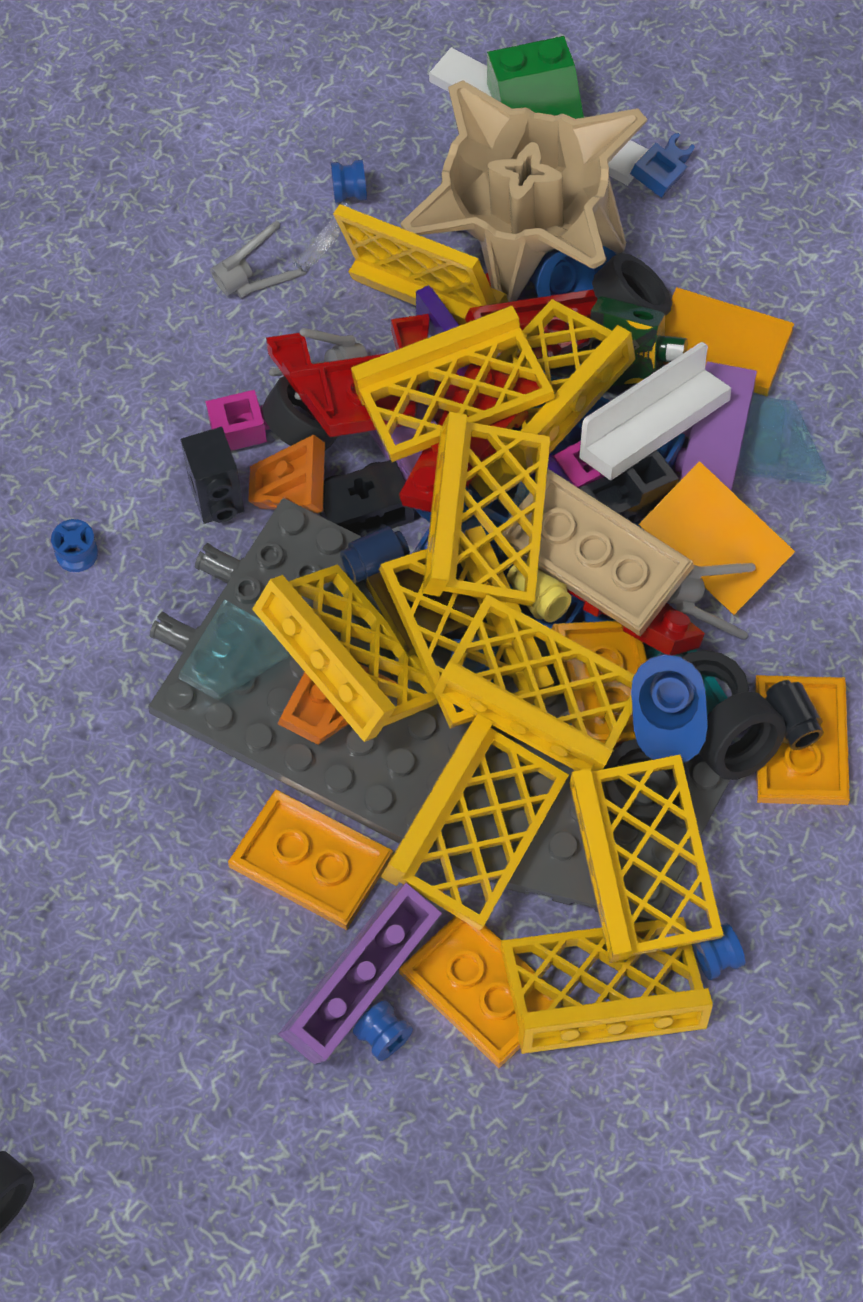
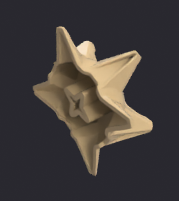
M464 80L448 87L459 135L451 143L442 170L441 185L400 223L402 229L418 235L459 230L469 232L480 241L491 287L505 293L509 302L517 301L547 251L557 249L593 269L602 265L606 260L603 246L614 251L616 254L624 252L626 240L609 178L608 163L647 122V118L638 108L574 119L565 114L553 116L535 113L528 108L511 109Z

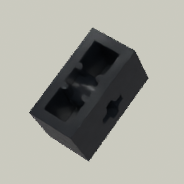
M222 426L181 438L189 484L203 524L212 521L218 523L226 522L233 519L236 514L245 512L237 466Z
M396 461L373 462L363 469L342 476H330L324 480L323 511L319 512L320 516L361 537L386 526L393 529L414 522L413 508L403 506L399 496L405 480Z

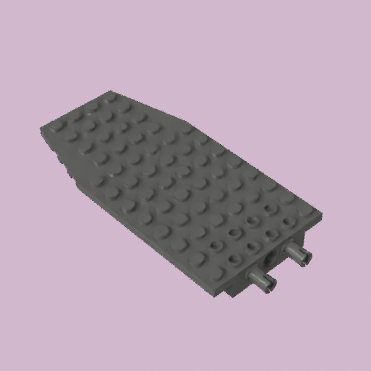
M282 498L246 556L241 558V560L214 548L209 543H206L202 548L205 554L201 551L199 552L195 562V569L202 570L227 583L199 627L194 629L165 612H161L157 616L161 622L154 621L149 636L182 652V655L149 704V713L400 844L472 721L449 728L441 707L437 704L384 726L377 737L366 742L348 724L319 745L278 725V721L305 671L252 608L272 578L284 575L290 581L337 564L346 573L341 561L340 551L347 549L349 542L361 538V536ZM364 581L356 583L355 585L384 617L367 589L366 583ZM332 582L324 584L325 591L343 597V594ZM302 596L308 605L313 608V600ZM322 605V612L342 619L341 610ZM352 615V623L371 629L364 619ZM330 629L337 639L341 640V633ZM465 632L450 639L453 641L454 639L461 640ZM477 632L475 634L473 642L480 640ZM350 636L351 645L370 651V643ZM533 637L542 657L550 656L546 642ZM436 645L431 655L435 665L445 669L451 659L452 651ZM380 647L379 655L398 661V658L392 651ZM501 655V658H500L499 661H501V662H503V663L506 664V662H505L503 656ZM358 662V663H360V664H362V665H364V666H366V667L369 668V665H366V664H364V663ZM546 665L554 681L553 686L560 685L554 665ZM379 669V674L398 683L397 675ZM508 675L502 676L506 690L511 693L518 692L513 678ZM408 680L409 689L427 694L419 683ZM564 693L546 697L543 700L547 713L557 718L570 715ZM389 696V700L397 706V698ZM457 707V713L464 710L460 707ZM492 725L491 728L569 774L508 882L506 889L524 894L526 891L553 897L552 901L567 905L573 902L592 907L595 912H598L570 788L571 775L575 770ZM491 744L485 754L490 773L512 769L508 754ZM697 754L685 763L690 774L689 792L701 837L730 780H725L717 775L702 757ZM519 761L521 767H522V766H527V765H525L524 763H522V762ZM479 766L472 777L481 776ZM663 770L653 772L645 784L646 787L665 799L668 798L671 792L670 778ZM539 772L523 775L530 797L547 794L554 782ZM645 774L631 777L640 782ZM515 777L492 781L499 804L521 799ZM618 779L617 786L619 792L628 800L635 789ZM484 783L465 788L463 794L468 811L490 806ZM639 793L633 802L638 806L646 807L659 805L642 793ZM541 803L532 805L535 814ZM457 804L450 815L460 813ZM524 807L502 812L508 835L527 830L529 824ZM493 814L471 819L477 842L500 837ZM609 814L610 822H611V825H612V823L614 822V819H613V817ZM677 816L664 827L656 828L655 831L679 845L687 829L685 821ZM462 821L445 824L441 829L446 849L469 844ZM619 823L613 835L617 845L633 854L645 833L640 830L630 829ZM650 837L637 858L661 872L673 851ZM688 839L683 848L692 854ZM520 841L511 842L513 852ZM435 842L428 853L438 851ZM502 845L480 850L486 873L505 869L507 860ZM471 852L449 857L453 872L465 878L478 875ZM618 855L622 870L627 860ZM678 855L665 876L677 882L688 861ZM440 859L432 860V861H434V862H436V863L442 865ZM633 864L623 878L625 888L642 900L656 880ZM498 879L490 880V882L497 883ZM660 882L647 903L662 911L672 889ZM629 901L631 915H633L638 906ZM642 910L636 922L656 921L657 918Z

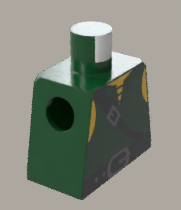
M600 296L591 309L590 319L611 331L617 325L632 333L635 353L634 362L612 386L638 384L662 368L663 361L671 362L687 351V338L665 336L666 317L664 313ZM595 337L590 338L589 350L596 349L602 341Z

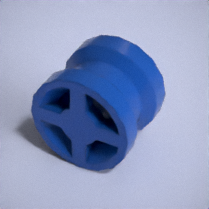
M363 159L354 160L351 165H342L339 162L331 163L335 203H342L346 198L355 197L359 201L367 200Z
M69 519L55 527L51 535V543L57 563L69 572H81L90 568L98 557V548L92 528L86 522L79 519ZM70 548H79V549H80L79 551H75V552H73V551L69 552V551H68Z
M728 923L721 924L724 935L722 938L692 944L695 958L708 980L719 977L721 971L728 967L738 969L745 966L746 961L742 946L735 931Z
M383 1000L371 1007L353 1028V1034L358 1040L367 1041L372 1046V1055L378 1061H383L390 1057L406 1043L413 1032V1027L407 1021L399 1020L394 1015V1007L387 1000Z

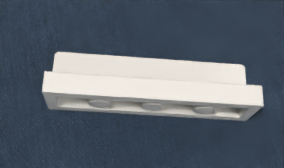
M700 342L584 418L579 458L606 478L612 480L730 401L732 388L705 370L708 345Z

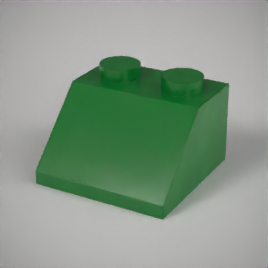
M564 36L487 52V85L491 97L511 109L528 108L535 113L553 116L565 114L574 119L584 118L576 68Z

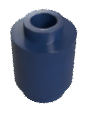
M389 526L349 542L348 548L340 551L344 569L354 584L360 581L366 583L367 577L380 572L379 568L382 563L410 554L403 534L400 531L394 532Z

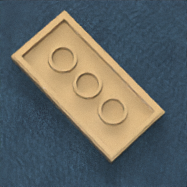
M548 469L538 569L566 584L567 589L641 637L694 568L693 561ZM529 493L518 508L521 511L533 503V495ZM532 513L526 516L530 523ZM518 523L502 533L516 552L529 545V536ZM525 555L524 557H522V559H523L524 561H526V562H527V555Z

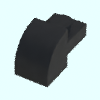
M655 450L614 479L609 480L603 477L579 489L624 518H628L632 523H636L646 517L676 486L679 478L658 450Z

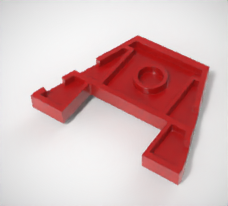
M428 314L391 319V332L396 350L428 338L430 322ZM300 333L266 337L269 356L329 437L376 430L365 405L362 406L356 393L351 367L385 354L312 364L306 339ZM421 384L417 385L416 391H420ZM390 395L374 402L377 407L394 412L401 397ZM410 400L403 414L416 418L418 402Z

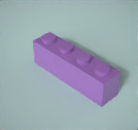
M707 361L705 370L732 388L730 401L683 432L685 437H689V443L687 448L681 447L677 455L675 472L682 473L681 481L700 461L732 491L757 371Z
M407 883L392 890L278 1035L313 1064L326 1061L442 913Z

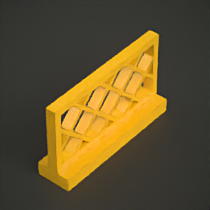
M341 204L334 211L333 215L355 258V262L348 271L353 280L415 306L416 291L429 285L455 321L462 325L466 323L465 317L469 308L509 302L505 293L490 287L479 258Z
M553 299L522 330L531 348L542 347L543 358L537 360L542 370H545V375L556 393L554 394L555 399L546 402L543 407L528 410L529 417L522 423L521 431L549 436V454L635 360L632 333L619 325L611 331ZM554 317L569 324V330L544 333V327ZM595 337L602 341L596 349L578 352L576 340ZM572 342L573 353L548 357L547 345ZM518 346L503 351L496 359L516 364L517 356L521 352ZM575 365L576 371L569 378L551 381L550 369ZM519 445L510 451L525 470L537 462L538 448Z
M513 306L351 367L356 393L362 406L365 405L391 462L439 443L442 426L431 423L438 408L449 412L467 414L469 416L467 417V422L489 425L555 399L554 390L520 328L519 317ZM518 346L521 352L516 364L496 359L498 353ZM472 363L482 366L475 380L456 375L459 368ZM490 369L510 374L504 388L484 383ZM519 377L535 381L540 388L528 394L512 391ZM428 380L441 381L434 396L415 390L418 384ZM450 384L470 390L463 404L444 399ZM478 393L498 398L495 406L487 410L471 407ZM390 395L401 397L394 412L377 407L374 402ZM410 400L429 405L422 420L403 414ZM397 424L417 430L412 439L397 445L394 444L391 436Z
M449 412L440 429L422 594L440 597L442 592L445 591L485 598L488 594L503 602L527 606L533 605L536 593L549 458V436L467 422V414ZM471 436L487 439L497 452L481 462L470 449ZM519 445L538 448L537 462L526 470L510 452ZM500 458H503L517 475L502 487L487 470V467ZM469 462L473 469L467 472ZM534 472H536V473H535V482H534V480L530 477V475H532ZM477 474L493 492L479 503L465 489L466 482ZM520 482L533 495V503L522 511L506 493ZM497 498L513 516L498 528L482 510ZM465 503L469 510L463 513V507ZM530 513H532V514H531V523H530L529 520L526 518V516L529 515ZM473 515L489 533L474 545L461 531L462 523ZM516 523L529 536V545L519 552H516L502 535L503 532ZM493 539L509 558L495 569H492L477 551ZM460 544L465 551L458 555ZM525 555H527V564L522 559ZM469 556L485 575L475 583L456 580L457 564ZM514 564L525 578L524 591L508 589L497 575ZM490 581L493 586L485 584Z
M482 525L465 530L464 533L473 545L486 536ZM490 542L477 550L492 569L500 565ZM460 544L458 555L465 551ZM427 549L382 563L379 570L434 691L444 671L443 668L435 665L431 656L436 644L455 652L459 643L440 635L447 618L469 627L473 617L452 608L458 595L457 593L452 594L446 606L423 596V583L418 593L400 586L395 575L396 572L410 569L424 575L425 565L423 563H426ZM470 556L460 562L463 571L459 580L464 581L466 576L469 582L475 583L485 576ZM502 571L497 576L501 579V581L506 585L508 589H511L504 575V572ZM490 581L485 584L493 586ZM474 597L481 606L484 598ZM407 600L414 602L411 609ZM503 602L506 605L521 612V609L518 604ZM418 605L443 615L436 633L417 624L414 613ZM490 611L487 612L485 616L487 623L483 622L487 635L496 637L510 633L506 620ZM533 637L522 640L529 660L542 657ZM425 640L431 642L429 649L427 647ZM513 642L498 645L499 649L495 659L499 668L520 663ZM478 651L465 653L459 663L463 665L467 657L489 667L485 654ZM501 655L503 656V658H504L506 664L503 663V662H501V661H499L500 658H501ZM547 666L532 669L539 690L553 687L554 681ZM523 671L508 675L513 678L518 692L513 694L521 695L530 692ZM435 694L449 728L473 721L475 715L466 710L457 713L453 703Z
M338 564L290 581L284 575L269 580L252 610L364 742L377 737L384 726L439 704L417 655L407 656L388 622ZM332 582L343 594V597L325 591L324 584ZM302 596L313 600V608L308 605ZM322 605L341 610L342 619L322 612ZM352 615L364 619L371 629L352 623ZM330 629L340 632L341 640H338ZM350 636L370 643V651L351 645ZM380 647L392 651L398 658V661L379 655ZM358 662L369 665V673H366ZM379 669L397 675L398 684L379 678ZM408 680L419 683L427 694L409 689ZM386 695L397 698V706Z
M487 594L442 672L433 693L475 716L477 713L494 722L493 726L575 771L591 768V772L603 770L633 712L631 694L627 701L610 705L603 683L616 680L632 689V680L635 674ZM488 611L506 620L509 634L488 638L483 624ZM477 632L480 640L471 642ZM537 637L545 641L550 656L529 660L522 640ZM513 642L520 663L499 668L492 647ZM483 649L490 670L474 673L459 663L465 653ZM576 658L586 664L590 678L569 683L562 662ZM553 664L560 685L539 690L532 669ZM523 671L530 692L515 695L507 691L502 676ZM594 686L601 707L580 712L573 691ZM564 693L571 714L557 718L547 713L542 698ZM621 711L616 721L613 713ZM604 715L610 731L605 744L587 734L583 720Z
M477 713L380 877L395 886L399 882L402 884L407 883L423 897L481 930L569 774L492 729L491 726L494 722ZM491 744L508 754L512 769L490 773L485 754ZM519 761L522 762V763H524V764L527 765V766H522V767H521ZM479 766L481 776L472 777ZM539 772L554 782L547 794L530 797L523 775ZM515 777L521 799L499 804L492 781ZM484 783L490 806L468 811L463 794L465 788ZM541 803L535 814L532 805ZM457 804L460 813L450 815ZM524 807L529 824L527 830L508 835L502 812ZM493 814L500 837L477 842L471 819ZM462 821L469 844L446 849L441 829L445 824ZM520 841L513 852L511 842ZM435 842L438 851L428 853ZM502 845L507 860L505 869L486 873L480 850ZM471 852L478 875L455 880L449 857ZM440 859L447 883L431 886L416 877L415 874L422 863ZM498 879L493 890H491L489 881ZM477 883L481 884L486 902L479 914L462 904L458 888ZM449 890L451 897L444 894L443 891Z
M681 754L591 772V768L573 771L570 779V788L609 962L628 960L630 956L722 938L724 935ZM673 769L676 788L668 800L645 786L653 772ZM645 774L640 782L631 777ZM620 779L635 790L621 809L605 799L601 782ZM639 793H642L663 807L650 827L627 813ZM677 795H679L681 808L673 804ZM608 810L617 815L612 825ZM668 810L683 819L686 824L687 832L679 845L655 831ZM622 819L645 833L633 854L617 845L614 840L613 832ZM650 837L673 851L661 872L637 858ZM688 839L692 854L683 848ZM618 855L627 860L622 870ZM678 855L696 867L698 877L690 890L665 876ZM632 864L656 879L643 900L625 888L623 878ZM660 882L684 897L671 918L647 903ZM699 884L703 899L693 894ZM629 901L638 906L633 915H631ZM688 901L706 911L710 929L692 932L676 922ZM642 910H645L666 924L658 939L638 943L634 922ZM671 928L680 933V935L666 937Z
M678 917L676 922L686 927L684 917ZM660 920L634 923L638 943L653 940L655 936L662 933L666 924ZM602 927L501 940L500 948L519 1026L518 1040L522 1054L707 1029L713 1002L709 988L704 989L692 944L678 947L672 956L662 950L645 953L664 965L657 976L652 979L633 967L642 954L630 956L626 962H609L608 953L605 950L606 944ZM672 928L668 932V934L675 933V935H680L679 932ZM577 946L590 955L582 966L578 968L559 956L565 947ZM532 952L544 961L536 972L532 974L516 964L514 954ZM681 956H682L683 963L680 962V961H678ZM597 959L618 971L608 985L587 973ZM551 965L572 977L562 991L541 979ZM670 970H673L688 979L691 990L674 992L662 985L661 982ZM625 976L647 988L641 997L627 998L615 989ZM521 981L526 983L523 988L521 986ZM579 982L600 994L595 1003L584 1005L572 999L569 995ZM533 988L554 1000L547 1010L527 1011L525 998Z

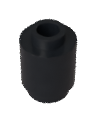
M783 680L767 690V697L765 699L784 718L786 731L783 743H788L792 750H800L814 744L823 736L824 731L821 728L822 718L802 683H791L789 680Z

